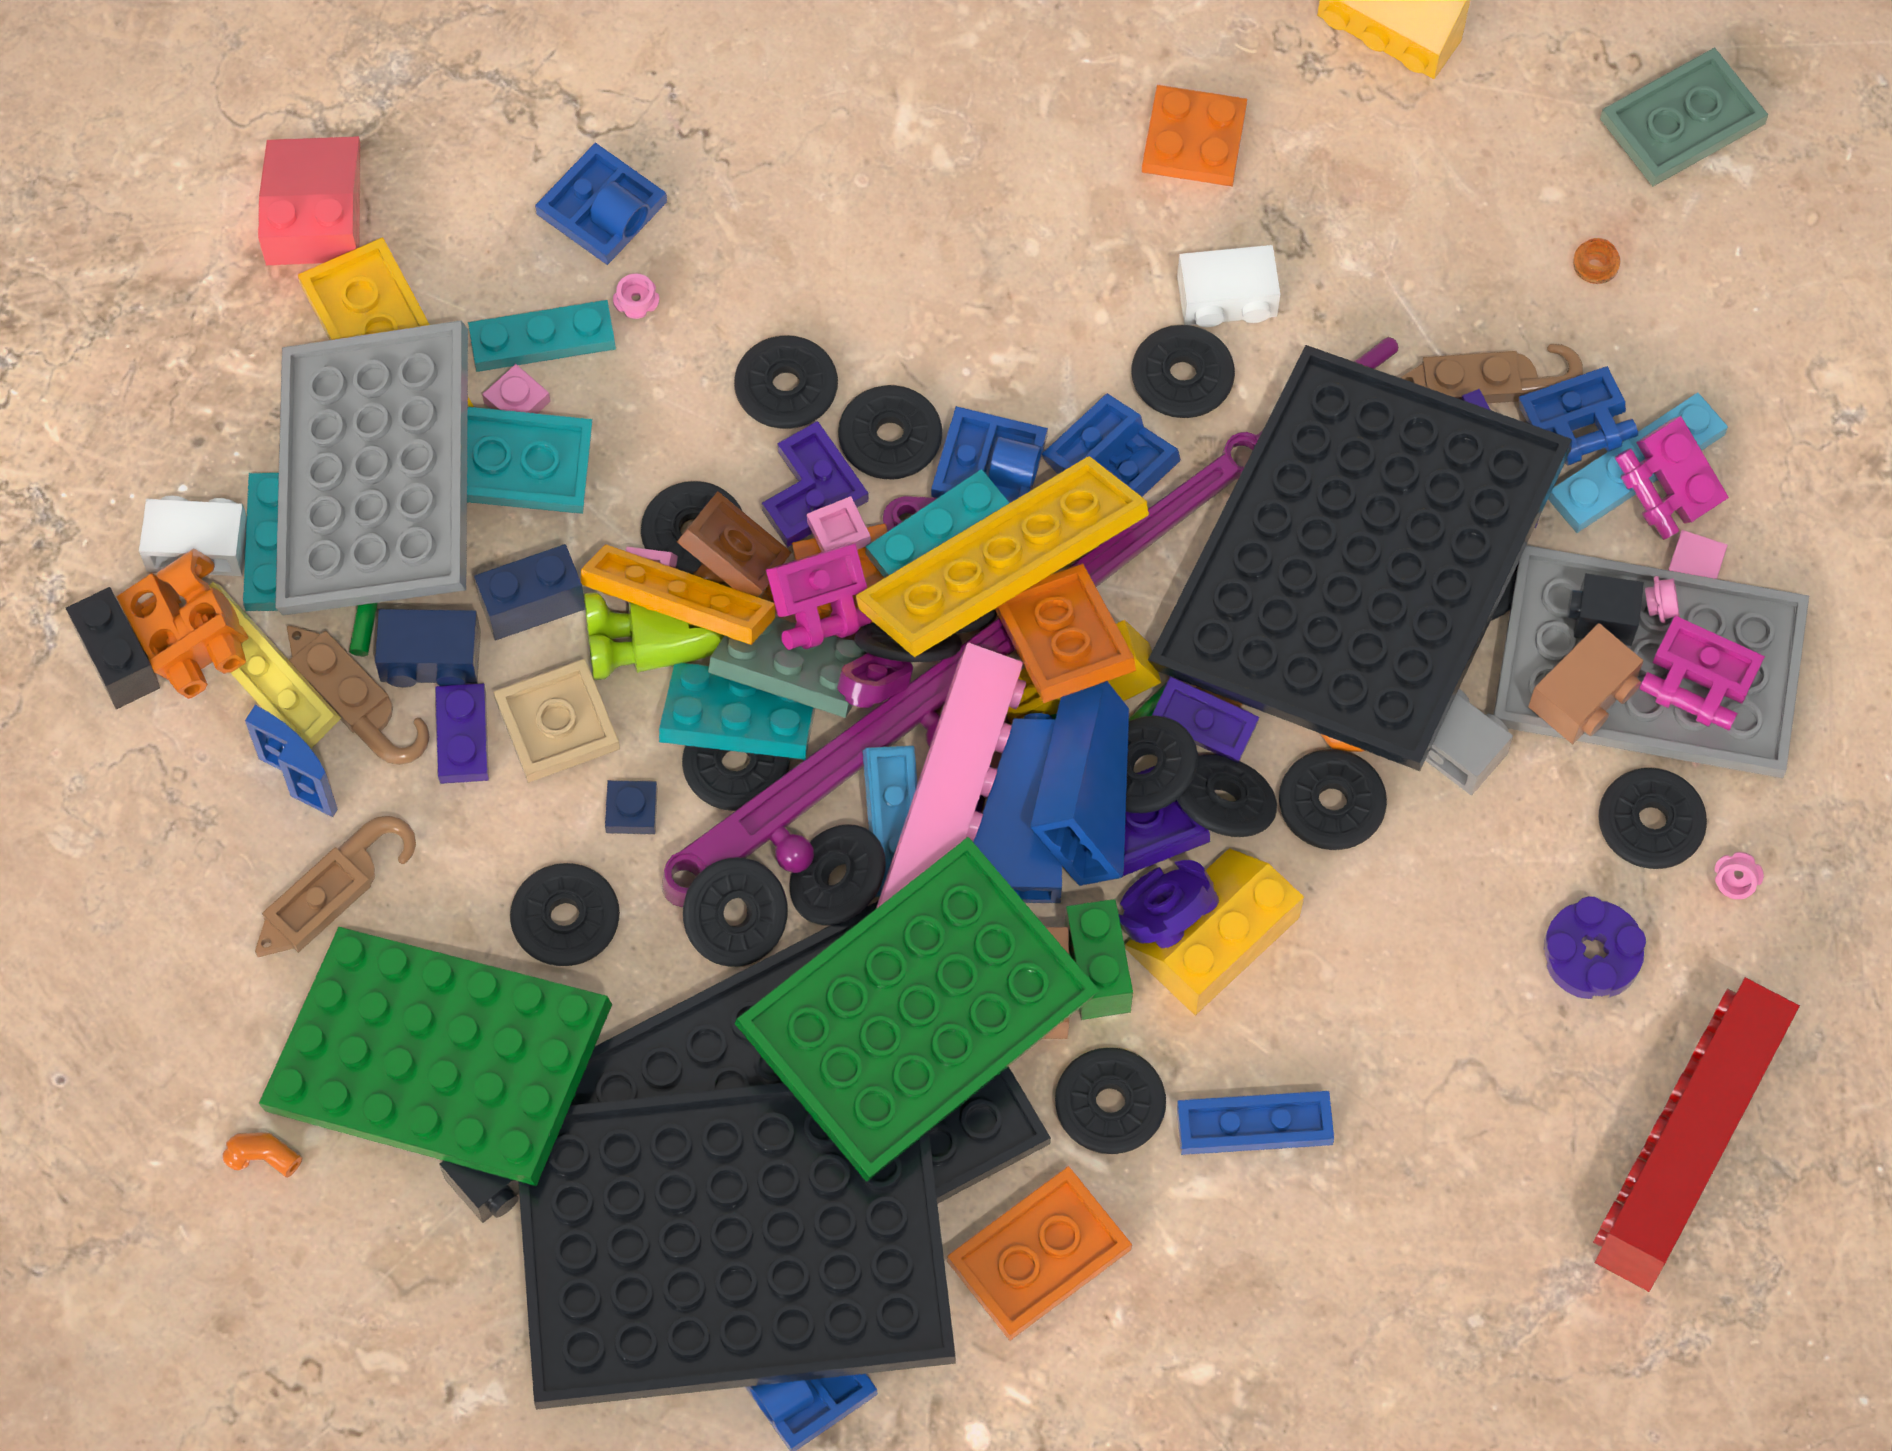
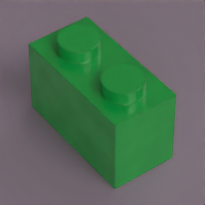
M1116 899L1066 906L1064 927H1068L1069 955L1099 989V992L1079 1009L1081 1020L1131 1013L1133 988Z

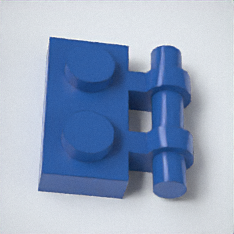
M1608 366L1519 397V408L1526 423L1572 439V449L1565 462L1567 466L1582 461V456L1603 448L1607 452L1620 448L1623 441L1638 436V430L1633 419L1617 424L1613 419L1614 416L1626 412V404ZM1595 423L1597 431L1575 438L1572 431Z

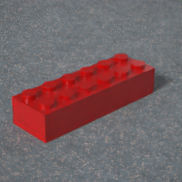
M1744 977L1737 993L1728 988L1726 989L1684 1072H1682L1642 1151L1632 1166L1616 1198L1617 1201L1614 1200L1593 1241L1594 1244L1602 1247L1594 1262L1595 1264L1650 1292L1800 1005Z

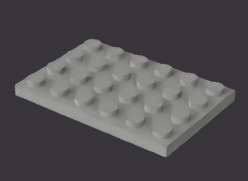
M462 320L282 347L276 609L282 615L466 590L468 328Z
M1526 545L1517 567L1493 714L1502 720L1508 729L1565 739L1528 706L1534 687L1582 640V638L1573 637L1576 619L1567 618L1571 590L1580 591L1585 573L1644 582L1639 627L1632 646L1627 647L1644 660L1637 677L1641 684L1647 672L1665 680L1669 670L1654 664L1653 660L1673 618H1668L1666 623H1661L1659 615L1649 616L1645 588L1654 586L1655 576H1659V580L1674 578L1680 618L1765 656L1743 704L1726 696L1723 697L1720 705L1738 713L1730 731L1711 723L1710 727L1696 721V715L1672 704L1669 708H1666L1655 702L1656 697L1638 688L1624 704L1616 700L1606 710L1609 713V717L1594 735L1589 736L1584 733L1577 741L1772 777H1784L1787 770L1809 595ZM1683 678L1680 687L1703 698H1706L1710 689L1687 678Z

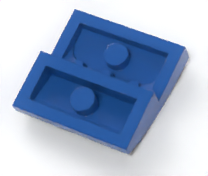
M1108 393L1042 453L1043 459L1057 474L1090 456L1141 497L1181 461L1176 447L1145 428L1139 413Z
M254 705L245 723L258 759L282 771L291 797L334 817L338 808L326 772L317 756L306 742L288 725L268 711Z

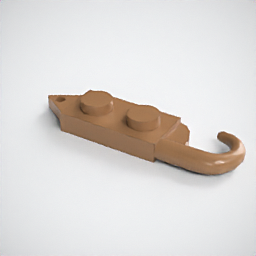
M1550 344L1547 347L1548 352L1559 354L1568 362V371L1563 376L1538 378L1536 368L1529 358L1523 354H1518L1517 351L1423 357L1421 365L1400 378L1461 399L1464 394L1480 389L1487 404L1517 402L1520 396L1583 375V364L1579 355L1572 348L1562 344Z
M290 625L287 626L292 658L289 661L341 717L340 720L352 733L355 732L379 758L387 763L401 765L411 763L421 757L428 746L430 738L428 727L421 718L417 717L414 720V725L417 729L416 741L406 748L394 746L381 733L392 717L393 706L388 694L326 630L318 634ZM296 636H301L298 640L294 639Z
M393 816L376 817L365 823L338 849L336 847L333 848L262 913L265 921L255 949L257 957L295 949L299 953L371 887L375 879V867L366 849L383 834L395 833L402 838L404 847L398 857V862L401 864L407 863L413 856L416 847L415 833L410 825L402 819ZM265 943H271L269 947H263Z

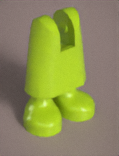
M597 592L584 593L594 680L606 679L616 668L634 663L638 673L703 659L713 654L724 637L722 634L691 625L656 611L648 610L629 602V613L613 612L608 608L604 598ZM624 637L632 638L631 642L618 643L612 640Z

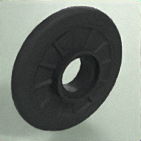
M1174 325L1152 333L1140 344L1132 361L1131 374L1137 393L1148 406L1167 416L1193 418L1207 414L1223 403L1233 387L1235 367L1230 351L1217 336L1199 327ZM1185 362L1195 368L1196 375L1189 380H1178L1171 374L1170 369L1176 363Z
M784 335L765 339L745 353L736 369L734 387L740 405L753 419L769 427L792 429L812 423L829 409L836 396L838 376L832 359L823 348L808 339ZM791 373L800 382L793 390L781 391L773 385V380L779 374Z
M885 385L862 392L847 405L839 422L838 438L845 457L859 471L880 479H901L918 473L934 459L942 441V424L935 407L922 394L903 386ZM895 423L903 429L904 433L898 440L885 441L878 436L877 431L883 424Z
M688 481L672 485L656 495L644 512L641 522V538L644 548L672 552L678 556L676 569L694 574L702 565V562L677 543L682 536L680 532L681 526L684 522L695 519L717 491L741 511L742 509L732 495L714 484Z
M875 623L863 626L855 635L856 644L863 651L876 657L902 662H932L947 659L957 654L962 646L961 638L958 634L954 633L918 656L913 657Z
M1144 716L1129 721L1126 812L1148 813L1160 810L1176 801L1190 786L1197 770L1198 752L1193 737L1178 722L1161 716ZM1145 755L1158 757L1155 768L1146 774L1134 772V765L1139 758Z
M686 745L682 757L683 773L692 791L707 804L728 811L739 809L788 773L790 758L746 753L750 758L747 767L740 771H731L722 763L723 757L730 752L729 750Z
M1325 749L1303 756L1289 768L1280 786L1279 806L1287 826L1301 840L1321 849L1343 850L1363 843L1377 831L1386 813L1387 796L1381 777L1366 760L1351 752ZM1327 789H1336L1344 794L1347 804L1339 810H1330L1321 804L1319 795Z
M1221 755L1198 756L1195 776L1188 789L1177 799L1183 811L1197 824L1217 834L1230 837H1248L1263 832L1274 821L1277 812L1276 797L1266 779L1247 764L1241 761L1237 763ZM1215 790H1222L1231 794L1236 801H1228L1221 798L1215 793Z
M1641 768L1623 774L1607 788L1599 806V825L1605 841L1619 857L1639 867L1664 869L1684 862L1697 851L1706 833L1707 815L1700 795L1685 779L1667 770ZM1645 808H1657L1665 815L1666 824L1659 829L1648 828L1641 822L1639 813Z
M848 824L832 827L810 841L814 849V858L811 865L806 870L791 873L790 896L794 907L803 918L818 925H835L858 915L874 899L884 878L886 860L881 842L868 829ZM846 864V873L842 880L835 885H829L828 881L831 872L837 866Z
M740 857L717 861L702 870L691 883L683 905L684 928L693 947L709 961L728 967L749 965L765 957L781 939L788 917L786 894L778 878L763 864ZM740 898L747 906V916L741 924L730 926L724 918V908L732 899Z
M560 863L536 871L521 884L512 901L510 922L517 942L531 957L549 965L573 966L593 959L609 945L618 927L620 910L613 888L602 875L583 865ZM564 903L572 904L579 910L576 921L566 926L558 925L551 919V913L554 908Z
M1099 1048L1079 1056L1065 1069L1057 1084L1055 1107L1062 1127L1079 1145L1102 1154H1120L1142 1146L1156 1133L1165 1115L1166 1094L1160 1076L1144 1058L1125 1049ZM1105 1089H1115L1125 1098V1105L1117 1112H1105L1098 1106L1096 1097Z

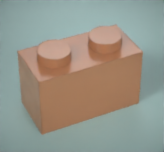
M1598 623L1534 687L1528 707L1573 745L1584 733L1592 736L1602 727L1609 717V713L1606 710L1616 700L1624 704L1641 685V681L1637 677L1644 660Z

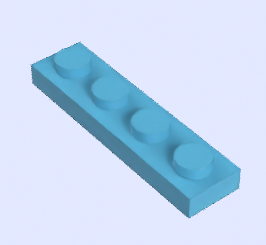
M1699 393L1694 394L1638 431L1637 437L1623 441L1622 447L1608 451L1552 489L1548 500L1576 533L1636 495L1633 488L1627 489L1620 478L1623 471L1615 457L1621 452L1632 448L1639 462L1643 461L1645 457L1636 442L1669 420L1681 416L1701 451L1725 436L1728 426ZM1654 473L1649 477L1652 483L1658 480Z

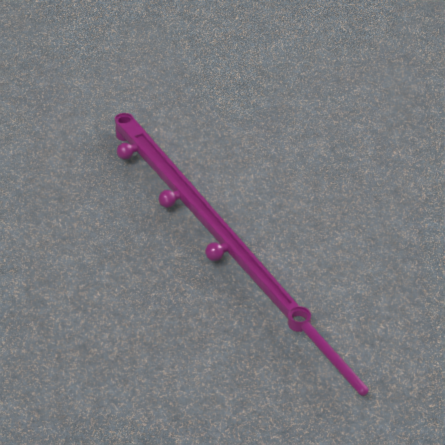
M1387 337L1354 362L1376 369L1398 352V343L1394 338ZM1262 431L1257 435L1249 432H1239L1231 436L1226 442L1220 457L1148 509L1149 515L1100 544L1067 569L1084 564L1096 587L1229 484L1239 479L1244 467L1234 462L1231 457V450L1237 446H1246L1253 450ZM1000 618L964 643L957 654L935 664L912 681L906 690L890 697L683 850L672 855L666 863L662 879V892L666 899L673 905L679 907L684 905L689 887L684 888L677 885L672 878L675 873L689 871L697 877L702 870L717 861L734 857L747 858L769 840L776 846L775 858L781 868L793 873L806 870L814 858L813 846L804 836L790 834L786 827L864 767L863 750L865 748L891 747L920 723L927 730L926 742L930 748L940 718L936 711L944 706L959 658L967 643L1005 656L1010 655L1016 650Z

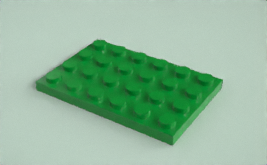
M967 837L738 1017L735 1025L867 1182L1085 1005L1099 992V989L973 841Z
M338 927L259 1104L265 1112L537 1186L610 1012L612 1003L606 995Z

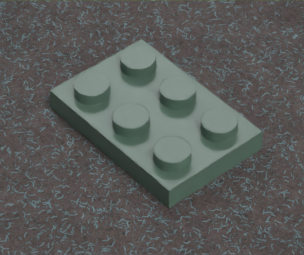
M1714 47L1602 109L1600 120L1652 187L1765 125L1768 113Z
M775 617L773 622L752 645L724 636L711 655L708 673L846 718L853 705L849 704L845 700V696L837 689L842 667L868 653L860 649L856 641L845 640L836 636L823 639L821 645L813 648L804 649L800 646L788 650L783 645L782 633L795 628L796 623Z

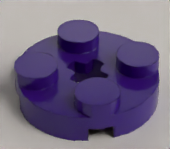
M1193 860L1176 861L1175 864L1178 869L1166 874L1158 867L1142 876L1126 891L1120 902L1125 911L1123 915L1119 914V920L1132 940L1139 943L1156 942L1160 948L1171 947L1183 938L1184 930L1193 925L1202 915L1216 908L1219 903V897L1214 890L1211 878L1200 863Z
M1588 896L1582 898L1578 903L1571 904L1562 909L1551 921L1544 938L1546 966L1551 978L1563 990L1579 998L1592 999L1593 996L1602 997L1609 995V997L1619 995L1635 981L1644 961L1646 937L1636 921L1619 906L1601 901L1596 897ZM1586 940L1592 942L1594 940L1600 941L1604 945L1603 950L1607 953V956L1603 958L1595 955L1592 959L1587 958L1584 955L1586 946L1582 942Z

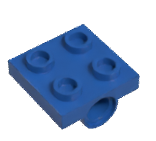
M595 142L535 205L536 214L608 265L667 203V194Z
M956 406L931 488V497L939 498L982 469L1009 503L1013 502L1033 489L1047 440L1048 428Z
M867 1374L745 1387L790 1451H797L878 1395L877 1388Z

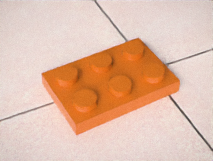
M1084 564L1049 575L995 608L1043 703L1136 671L1134 656Z
M1068 1166L947 1255V1263L1008 1340L1011 1341L1131 1251L1132 1243Z

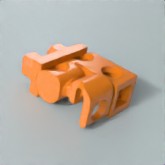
M194 548L157 572V576L151 573L116 596L138 640L150 659L149 662L153 671L169 680L176 691L188 699L206 690L208 683L201 669L212 662L215 668L223 674L233 672L244 665L246 659L241 643L249 639L243 627L239 625V619L229 600L219 590L213 587L210 589L208 583L202 580V578L213 572L215 566L209 557ZM146 593L154 594L146 601L142 603L138 602V599L142 595ZM179 595L185 598L187 602L182 608L179 606L182 603Z

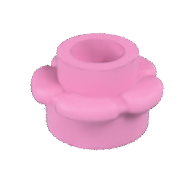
M629 274L619 281L617 293L613 295V303L615 308L619 312H625L628 318L640 319L645 317L648 311L652 312L657 308L659 294L655 292L656 286L648 277L642 274ZM639 295L641 298L638 301H634L632 297Z
M1655 576L1654 586L1645 588L1649 616L1659 615L1660 622L1666 623L1668 618H1674L1675 615L1680 617L1674 578L1659 580V576Z
M1736 852L1733 856L1724 855L1715 865V872H1717L1715 882L1719 890L1729 898L1745 899L1751 896L1756 891V886L1761 885L1763 882V869L1759 864H1755V859L1750 854ZM1741 871L1743 876H1736L1734 872Z

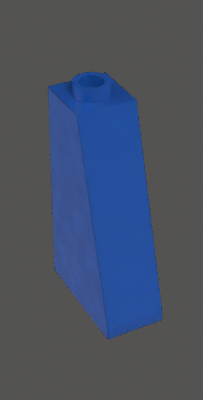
M1108 681L1061 697L1030 826L1079 886L1122 878L1124 871L1129 708Z
M1032 713L1024 716L1023 719H1013L1012 728L997 768V774L983 811L982 820L973 841L1025 903H1061L1062 865L1030 828L1056 720L1052 716L1043 713Z

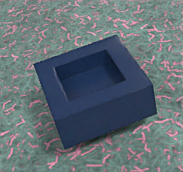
M607 780L606 833L655 834L657 781Z

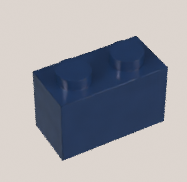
M566 544L474 575L479 601L495 641L585 610L582 584Z
M379 609L375 664L380 682H387L392 686L401 688L412 687L416 683H436L439 686L465 685V683L478 684L481 629L477 611Z

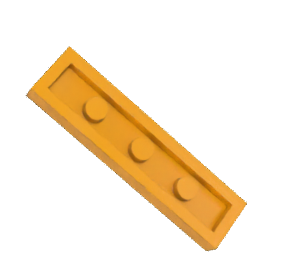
M607 544L581 569V584L583 586L750 645L755 642L775 619V603Z

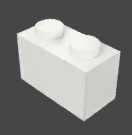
M1273 245L1183 253L1179 255L1177 280L1184 325L1214 327L1222 322L1244 320L1248 323H1258L1271 317H1277L1281 294Z
M179 496L146 499L139 553L146 571L159 572L194 548L213 561L215 568L208 575L242 577L247 523L243 504H238L225 498H214L209 502L188 501Z

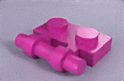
M1681 416L1669 420L1636 442L1645 457L1643 461L1639 462L1632 448L1621 452L1615 457L1623 471L1620 478L1627 489L1633 488L1645 509L1642 512L1643 517L1649 526L1654 525L1663 540L1679 532V528L1671 516L1675 510L1683 523L1686 524L1693 522L1729 498ZM1653 473L1667 494L1663 499L1660 498L1649 479Z
M856 543L843 545L766 569L778 617L792 614L796 616L797 623L795 628L782 633L783 645L788 650L800 646L804 649L813 648L821 645L823 639L834 635L841 638L857 633L859 627L871 623L872 620L862 613L859 607L855 608L852 595L867 589ZM831 603L833 610L831 615L820 619L817 606Z
M1675 615L1653 660L1654 664L1669 670V673L1664 680L1647 672L1639 690L1656 697L1655 702L1666 708H1669L1672 704L1696 715V721L1710 727L1711 723L1730 731L1738 713L1720 705L1723 697L1726 696L1743 704L1765 656ZM1683 678H1687L1710 689L1707 697L1703 698L1680 687Z

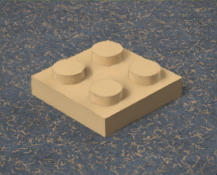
M586 659L493 692L496 704L528 783L620 750L619 740Z

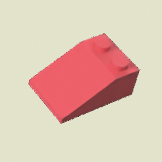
M359 136L267 140L259 193L258 238L266 266L325 263L359 248Z

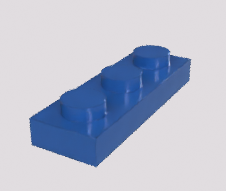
M1329 1091L1177 1101L1181 1155L1330 1146L1334 1143Z

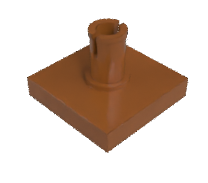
M718 491L677 541V543L702 562V565L693 575L721 585L726 582L733 589L759 597L769 584L766 569L784 564L792 553Z

